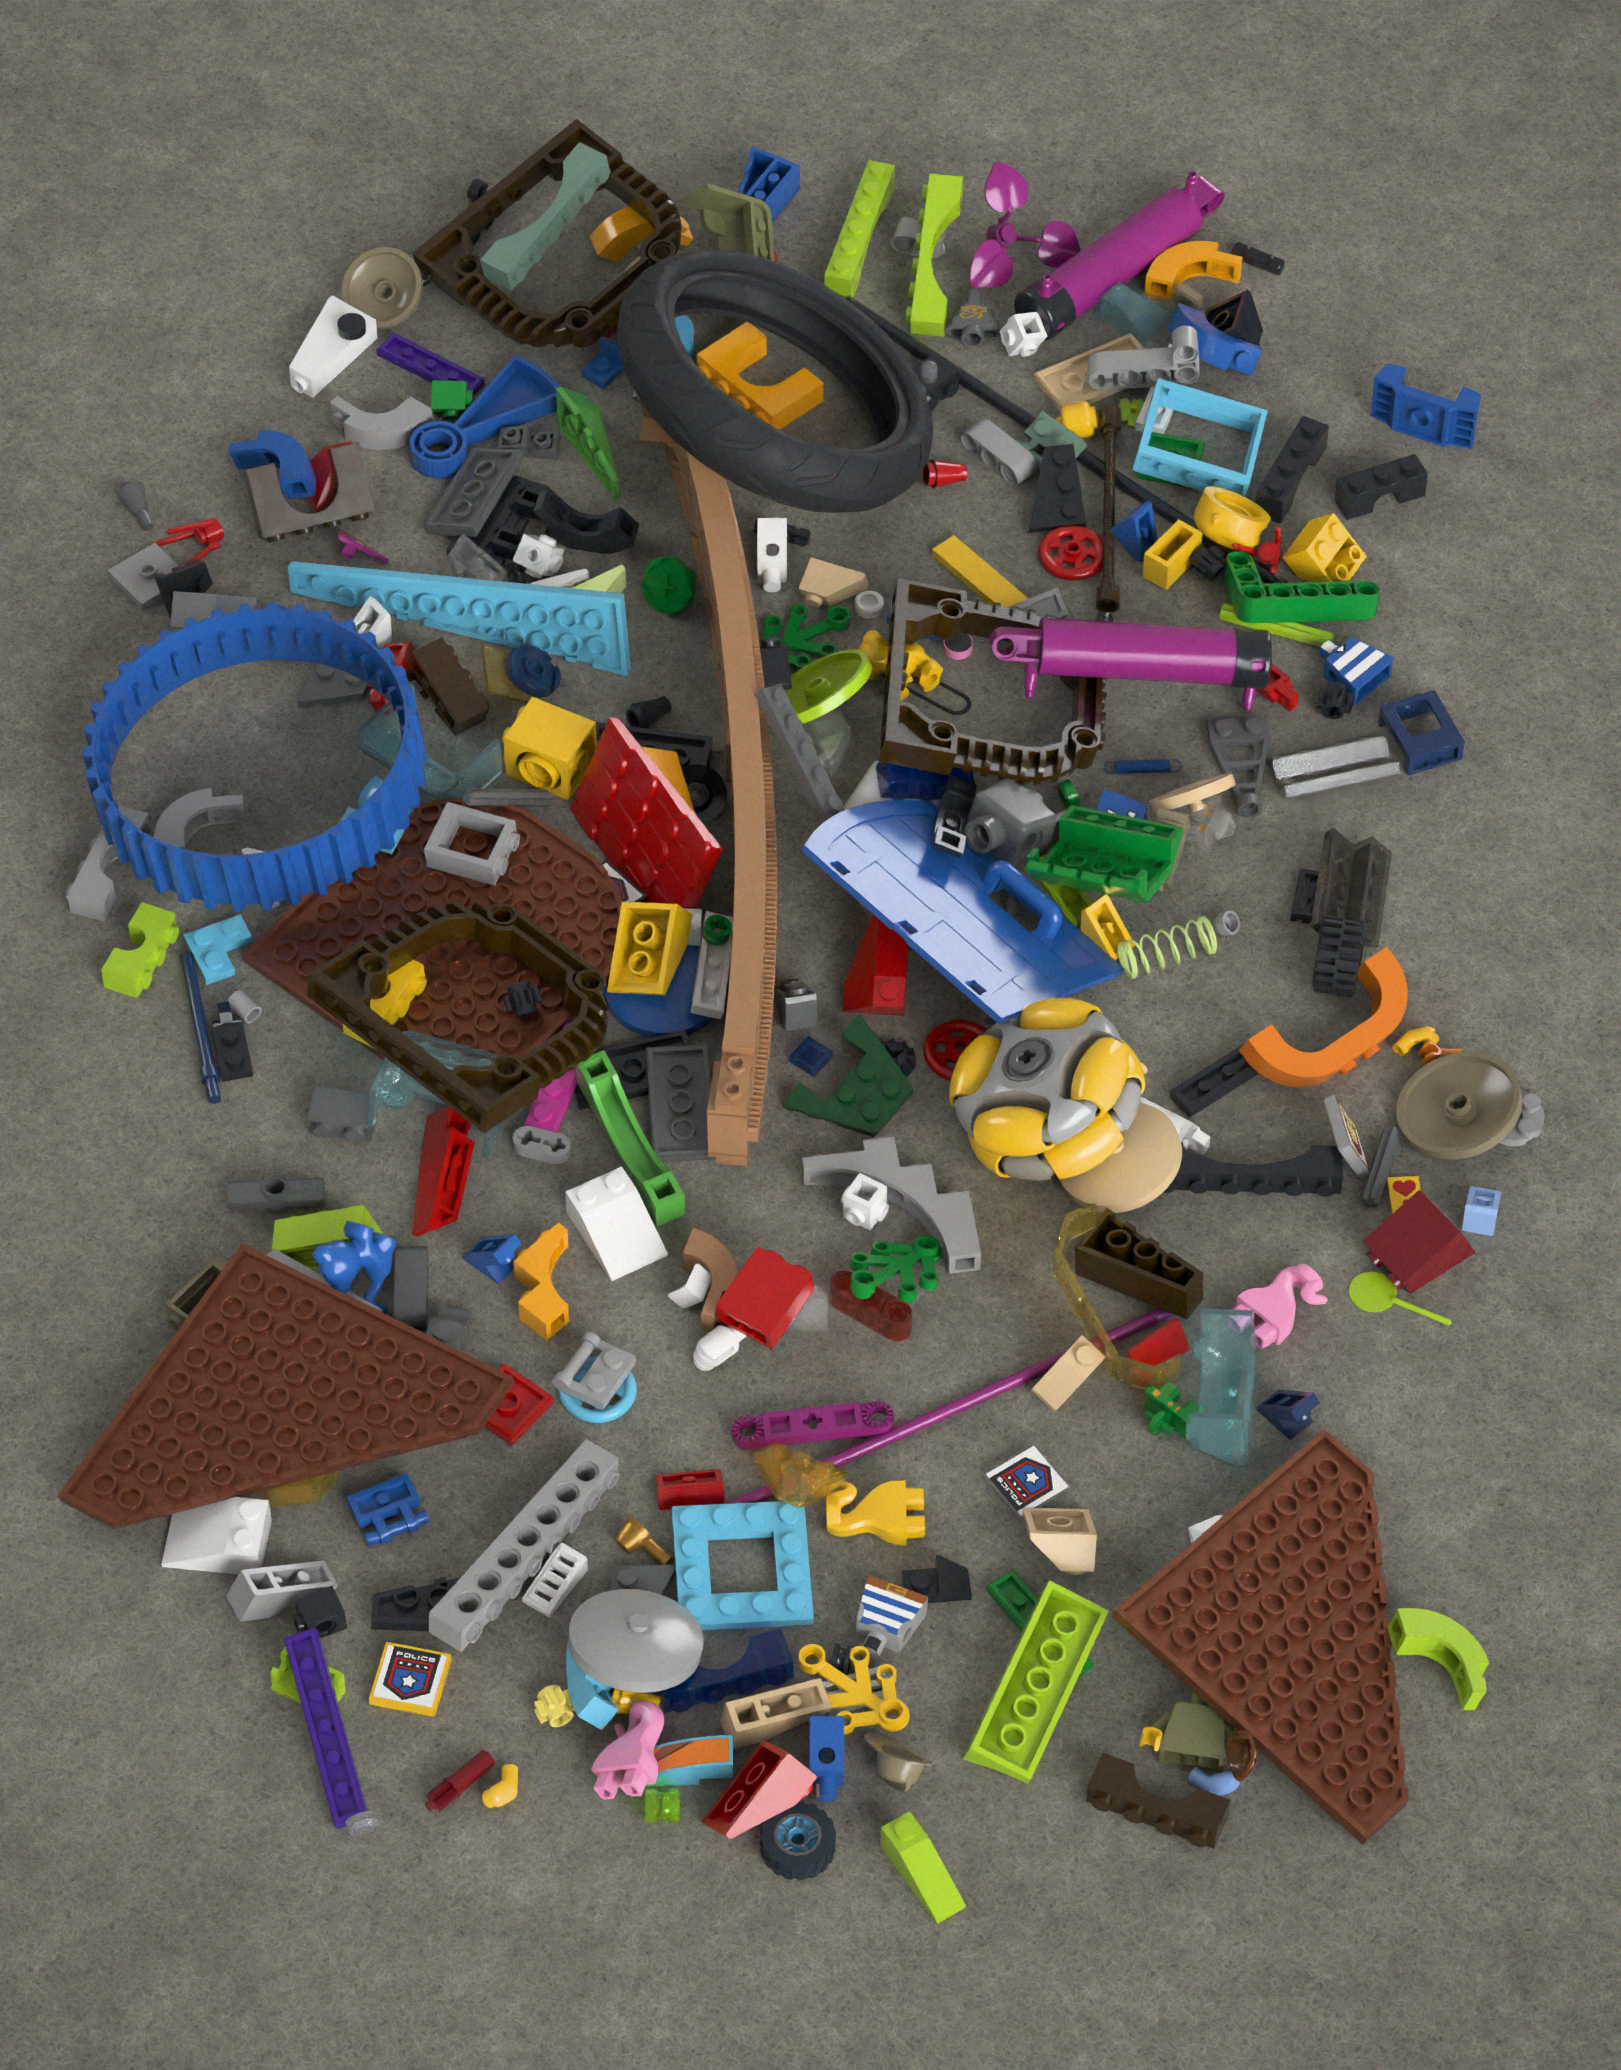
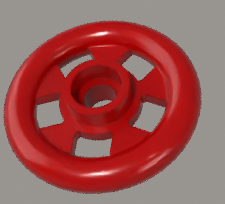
M1068 525L1056 528L1046 534L1041 540L1038 547L1039 561L1047 572L1057 578L1069 581L1090 578L1103 568V539L1096 532L1082 526ZM1072 537L1073 540L1062 543L1060 539ZM1087 540L1093 546L1087 548L1082 542ZM1050 549H1058V556H1050ZM1087 556L1094 559L1090 565L1083 563ZM1062 563L1074 565V568L1067 569L1061 566Z
M952 1020L938 1025L928 1034L923 1046V1055L928 1067L939 1077L951 1081L954 1069L945 1066L947 1060L956 1064L964 1051L956 1048H966L972 1040L980 1035H984L988 1029L969 1020ZM963 1032L964 1037L951 1038L950 1033ZM937 1043L946 1044L945 1053L936 1052Z

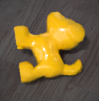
M870 630L863 636V641L858 649L866 653L873 666L868 680H875L881 673L886 675L888 644L882 634L876 630ZM905 642L904 652L909 653L906 670H903V673H907L906 686L907 683L913 682L912 676H915L919 679V685L924 692L933 690L940 683V676L943 672L942 666L930 658L920 644ZM906 686L904 691H901L900 701L907 698L910 693Z

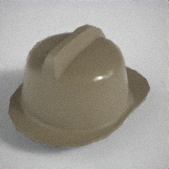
M869 1732L864 1735L865 1741L876 1750L877 1775L882 1777L887 1785L899 1791L907 1792L912 1784L917 1783L925 1765L930 1766L933 1764L932 1761L919 1755L910 1746L893 1737L875 1732Z

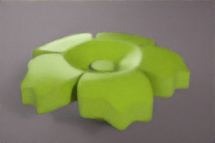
M1127 398L1120 399L1118 407L1122 410V423L1127 421L1128 427L1135 428L1137 418L1144 404L1142 399H1133L1131 403Z

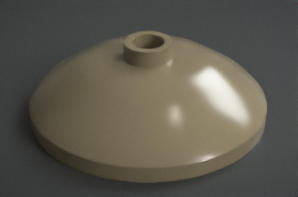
M392 247L371 249L356 258L346 271L341 288L342 301L376 319L377 330L392 328L405 321L418 306L423 291L422 274L416 262L399 249ZM392 291V295L389 298H385L386 293Z

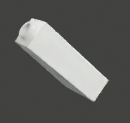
M332 295L327 300L289 366L290 383L293 389L298 393H305L312 398L317 395L377 339L376 319ZM357 313L363 316L366 321L365 335L357 340L343 339L338 334L337 327L338 319L342 315Z

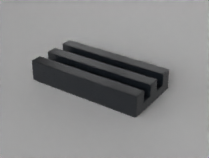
M1300 868L1290 921L1296 922L1299 919L1303 920L1302 923L1308 924L1309 921L1315 922L1314 925H1321L1330 873ZM1305 877H1309L1311 880L1305 910L1298 911ZM1317 879H1322L1316 913H1311Z

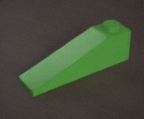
M562 386L556 388L558 428L614 500L619 498L618 476L606 435L601 408L597 404L594 405L587 395Z

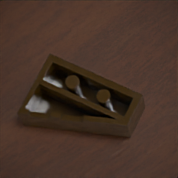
M441 637L411 653L406 677L409 682L416 680L423 690L420 691V695L424 700L429 697L437 707L435 713L456 736L485 721L489 710V703L485 695L481 692L478 693L474 687L470 672L466 668L463 669L457 661L458 656L455 649L451 645H447Z

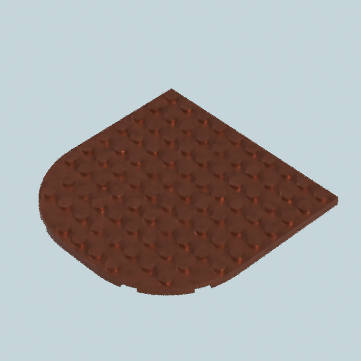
M450 797L421 803L409 815L410 825L407 829H404L405 831L392 854L379 851L374 855L376 864L372 868L359 867L352 872L353 881L346 884L338 880L328 886V894L320 897L315 892L303 895L300 904L293 905L242 954L245 963L343 1031V1025L340 1021L307 996L309 973L362 940L371 944L373 939L378 936H384L386 931L398 927L399 923L405 919H411L412 915L419 911L426 912L429 907L435 905L446 908V905L449 903H460L470 909L474 903L489 907L495 903L509 904L522 914L528 916L542 929L551 933L554 938L572 949L590 965L596 967L605 976L607 986L622 899L618 888L615 887L609 877L608 871L593 855L533 814L512 804L504 807L468 806L467 803H463L462 797ZM447 802L515 820L517 834L520 835V842L515 852L512 851L508 858L506 873L503 876H499L495 886L427 867L424 848ZM460 826L449 850L488 860L499 837ZM474 940L448 941L433 947L414 959L424 965L425 979L427 980L426 987L419 996L416 995L413 998L403 1018L399 1017L393 1026L400 1029L414 1043L422 1046L427 1053L449 1070H452L458 1065L488 1066L491 1065L495 1057L500 1055H511L519 1058L560 1032L566 1022L571 1023L575 1017L564 1007V993L510 952H493L480 946ZM529 981L531 988L539 987L542 1003L536 1004L538 1012L516 1018L514 1011L506 1012L503 996L509 995L507 987ZM384 992L380 996L371 997V999H380L387 995V993ZM354 1039L362 1046L370 1050L372 1053L377 1055L379 1058H381L389 1065L394 1067L396 1070L401 1072L403 1075H405L413 1082L418 1084L420 1087L428 1091L425 1087L419 1084L416 1080L410 1077L407 1073L401 1070L398 1066L392 1063L389 1059L383 1056L376 1049Z

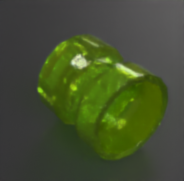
M645 1789V1823H657L659 1820H667L669 1823H680V1789H669L667 1792ZM659 1798H662V1814H659Z

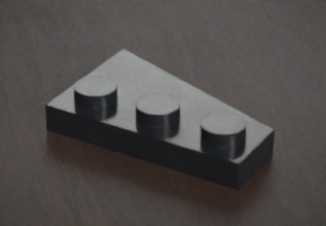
M1074 445L1045 447L1029 533L1051 531L1068 525L1086 527L1087 522Z
M444 1577L435 1579L434 1584L416 1588L410 1585L373 1594L371 1630L429 1632V1612L460 1578L447 1580Z

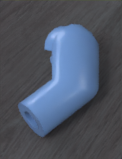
M1195 1767L1187 1779L1195 1787L1219 1796L1235 1791L1240 1785V1781L1235 1780L1231 1770L1210 1776Z

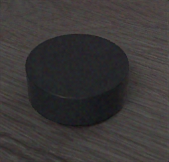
M347 313L338 319V334L343 339L357 340L365 335L366 321L360 314Z

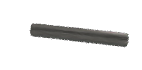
M467 788L464 790L462 801L467 803L468 806L504 807L508 804L516 807H549L554 796L552 792H548L546 789Z

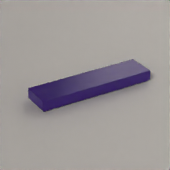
M394 332L376 349L377 356L431 383L432 380L466 381L468 390H473V397L485 385V379Z

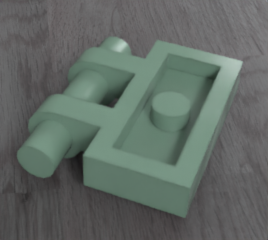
M1044 411L1038 415L1024 432L1031 441L1024 444L1019 439L1016 440L1036 458L1039 472L1043 457L1037 452L1041 448L1073 444L1075 457L1077 458L1087 447L1083 439Z

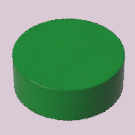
M1067 779L1058 783L1057 791L1065 808L1068 809L1070 805L1080 807L1079 797L1072 782Z

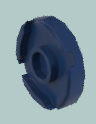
M531 645L515 647L505 659V672L510 681L527 695L537 698L548 697L555 692L561 681L558 666L554 667L550 662L552 660L550 655L538 647Z

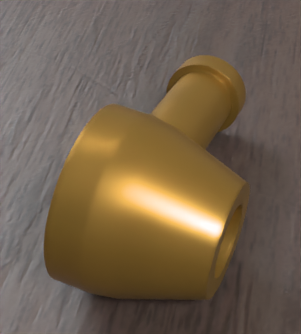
M629 1516L621 1525L615 1542L627 1554L643 1548L660 1565H669L674 1560L675 1556L668 1553L654 1541L650 1533L633 1517Z

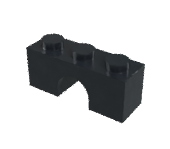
M1416 454L1337 478L1335 502L1346 520L1372 513L1376 501L1388 493H1393L1398 503L1401 504L1425 496L1428 473Z

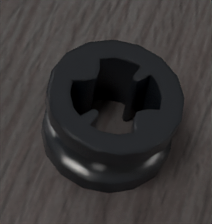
M836 1643L831 1665L843 1674L848 1675L851 1665L849 1657L853 1646L848 1645L847 1648H842L839 1643Z

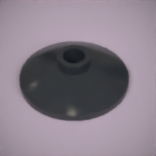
M693 764L683 767L682 772L689 795L692 790H698L701 793L699 801L691 799L696 816L703 824L714 820L723 811L727 801V789L724 780L718 772L706 765Z

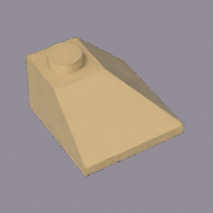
M1023 1508L1022 1514L1030 1540L1060 1571H1065L1071 1575L1094 1572L1097 1533L1089 1509Z

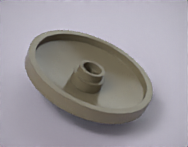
M1478 1052L1449 1054L1426 1064L1407 1081L1397 1101V1121L1405 1140L1419 1153L1441 1160L1465 1159L1493 1148L1511 1132L1521 1113L1522 1092L1515 1074L1501 1060Z

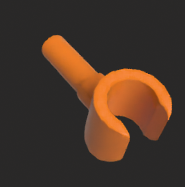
M1427 1042L1417 1054L1425 1056L1421 1061L1425 1066L1438 1057L1460 1053L1463 1050L1461 1048H1439L1435 1043Z

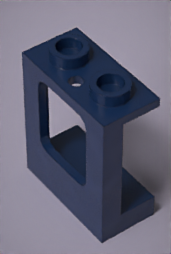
M1435 690L1418 693L1413 697L1392 701L1380 706L1378 725L1379 727L1387 725L1404 755L1403 769L1407 776L1462 760L1465 741ZM1433 712L1441 725V728L1412 736L1408 733L1402 721Z

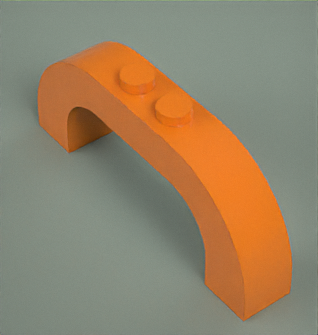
M1385 947L1361 964L1357 977L1370 995L1372 1003L1371 1015L1369 1019L1326 1048L1312 1053L1298 1051L1288 1045L1271 1024L1248 1039L1239 1049L1240 1053L1251 1067L1263 1077L1288 1087H1311L1325 1082L1339 1072L1342 1076L1346 1075L1358 1065L1355 1062L1362 1056L1365 1060H1368L1381 1050L1378 1045L1392 1033L1403 1018L1407 1006L1408 990L1405 975L1399 962L1389 948Z

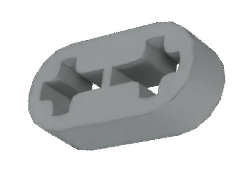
M522 1126L513 1133L514 1151L523 1157L551 1164H562L571 1156L570 1140L563 1134L533 1126ZM527 1138L532 1139L527 1145L522 1144V1141H526ZM557 1145L562 1146V1149L552 1152V1149H555Z

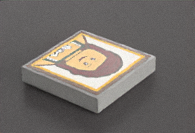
M1335 1095L1325 1098L1324 1105L1338 1150L1358 1177H1367L1370 1170L1355 1123Z

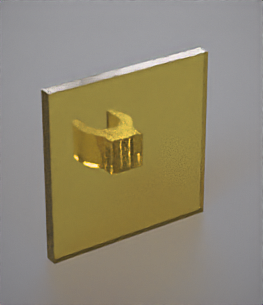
M483 645L481 650L486 692L528 704L534 696L527 695L519 690L510 681L505 672L504 662L509 652Z

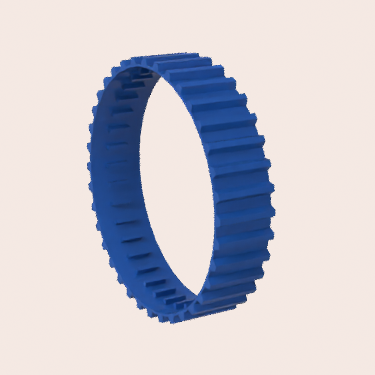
M269 602L265 609L252 610L247 603L240 604L237 612L224 614L220 608L212 610L210 618L199 622L193 617L185 619L184 628L175 632L165 629L159 632L160 641L152 646L140 645L137 648L139 656L132 663L121 662L117 666L119 676L116 681L105 682L102 686L103 702L93 703L91 706L94 723L85 726L84 734L88 746L82 749V754L87 768L85 770L86 778L107 843L109 845L114 844L118 860L122 864L131 862L134 876L137 879L142 880L150 877L155 891L163 893L171 889L177 892L179 902L185 904L193 898L203 900L206 909L213 910L219 903L232 904L234 912H242L247 904H260L263 911L271 910L274 902L288 900L293 906L300 904L302 895L315 892L320 897L328 894V886L338 880L346 884L353 881L352 872L361 866L372 868L376 864L374 855L380 849L391 850L395 846L393 835L397 829H407L409 827L408 809L419 807L421 800L418 787L426 783L423 763L427 762L424 739L412 686H408L403 666H395L393 653L388 647L378 649L376 637L373 633L367 632L360 635L356 632L354 621L347 619L338 623L332 620L331 612L323 610L315 615L306 613L304 605L297 604L292 610L279 609L276 602ZM262 660H300L319 663L345 671L365 681L391 703L394 711L397 710L402 744L401 746L399 745V752L395 763L381 786L364 805L344 821L320 835L292 846L269 852L245 855H213L185 850L164 843L141 831L120 813L118 805L113 799L110 785H112L110 776L112 765L121 744L133 726L152 706L170 692L195 678L217 669Z

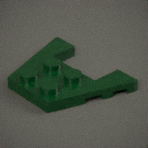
M858 1015L841 1034L843 1041L864 1055L826 1100L799 1082L782 1102V1106L786 1110L804 1113L808 1117L817 1120L823 1119L835 1123L839 1127L875 1137L910 1098L914 1090L861 1015Z

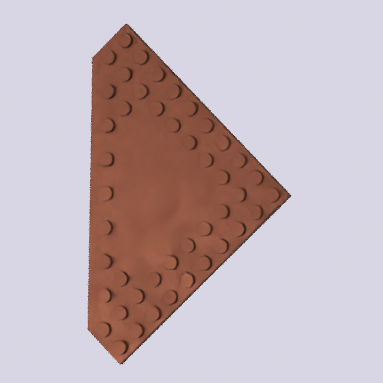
M241 1243L62 1488L58 1497L61 1502L113 1529L224 1501L229 1498L259 1492L477 1435L513 1386L514 1380L512 1376Z
M1323 1429L1119 1605L1111 1617L1234 1729L1249 1730L1253 1734L1255 1747L1355 1839L1364 1845L1406 1805L1409 1796L1408 1787H1405L1404 1750L1403 1745L1400 1744L1399 1730L1401 1723L1399 1705L1396 1703L1395 1668L1394 1662L1391 1661L1390 1652L1392 1642L1387 1629L1390 1622L1386 1616L1387 1595L1385 1580L1382 1579L1381 1566L1383 1558L1381 1540H1378L1377 1533L1379 1522L1377 1503L1373 1496V1471Z

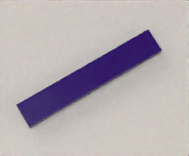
M314 1627L285 1637L284 1642L334 1826L338 1829L369 1819L319 1631Z

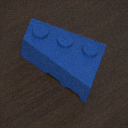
M751 146L749 161L746 164L744 178L738 193L763 200L770 208L773 223L800 190V165Z

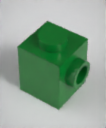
M432 380L431 409L433 414H443V418L459 419L461 414L473 403V390H468L466 381Z

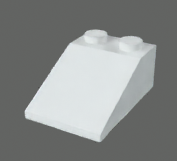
M622 1166L565 1192L566 1213L611 1281L668 1256L636 1187Z
M233 1497L172 1514L161 1564L162 1567L239 1574L241 1570L262 1568L272 1521L269 1500Z

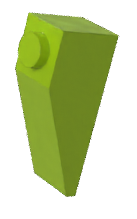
M910 1811L881 1827L880 1847L936 1924L966 1908L965 1902L930 1838Z

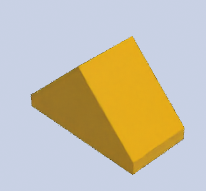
M1107 894L1101 895L1082 910L1080 931L1116 961L1119 958L1118 944L1132 938ZM1133 942L1128 943L1131 949L1135 946Z

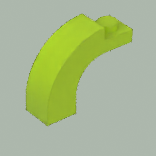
M1398 1608L1387 1627L1395 1655H1421L1440 1663L1453 1679L1462 1711L1475 1710L1486 1693V1681L1482 1675L1489 1664L1487 1655L1480 1643L1466 1628L1445 1615L1426 1609Z

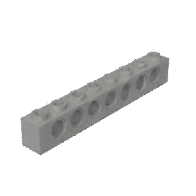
M586 1439L429 1612V1633L460 1652L469 1643H475L480 1637L483 1627L490 1620L494 1621L499 1616L503 1605L509 1598L514 1599L518 1595L523 1583L529 1576L533 1577L537 1574L542 1561L549 1554L553 1553L568 1532L573 1533L580 1524L583 1515L587 1511L595 1509L600 1496L607 1489L611 1490L616 1485L620 1475L618 1472V1457Z

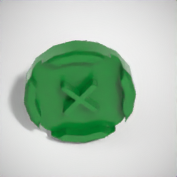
M664 555L650 561L644 568V581L641 582L642 591L646 601L653 609L672 615L687 609L693 602L696 592L695 580L698 577L693 568H689L684 561L675 556Z

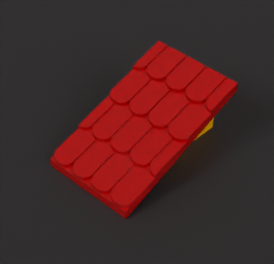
M609 717L595 753L585 772L586 776L582 779L575 795L576 799L573 800L570 810L590 840L596 841L608 861L647 895V903L678 904L682 908L696 909L723 848L694 812L677 752L641 747L620 719Z

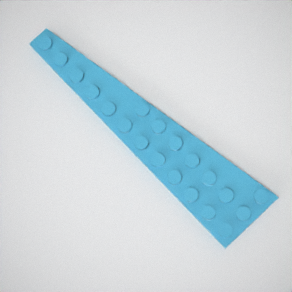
M292 561L288 566L291 593L327 602H336L347 607H353L354 605L363 607L371 596L389 614L396 615V619L408 621V619L424 622L423 626L495 644H504L511 648L531 645L540 648L549 655L565 657L567 662L576 664L577 661L593 664L592 668L627 677L631 671L624 593Z

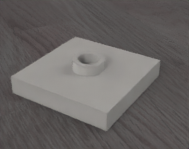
M153 543L107 571L108 577L143 611L162 600L154 578L155 575L158 573H171L172 568L178 565L156 543Z

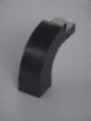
M549 487L540 490L534 508V513L547 524L545 534L557 540V543L575 550L601 554L620 552L634 545L640 525L621 507L601 515L579 512L570 507Z

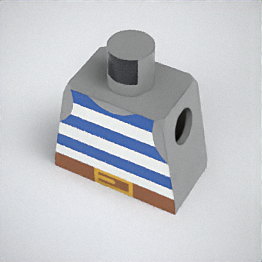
M870 1575L868 1576L856 1619V1637L865 1640L862 1646L869 1650L870 1659H878L884 1647L896 1652L902 1650L927 1615L928 1597Z

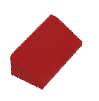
M1177 1317L1171 1319L1127 1351L1126 1369L1139 1382L1143 1383L1189 1350V1345Z
M719 1469L655 1476L660 1511L671 1510L672 1506L725 1503L721 1470Z

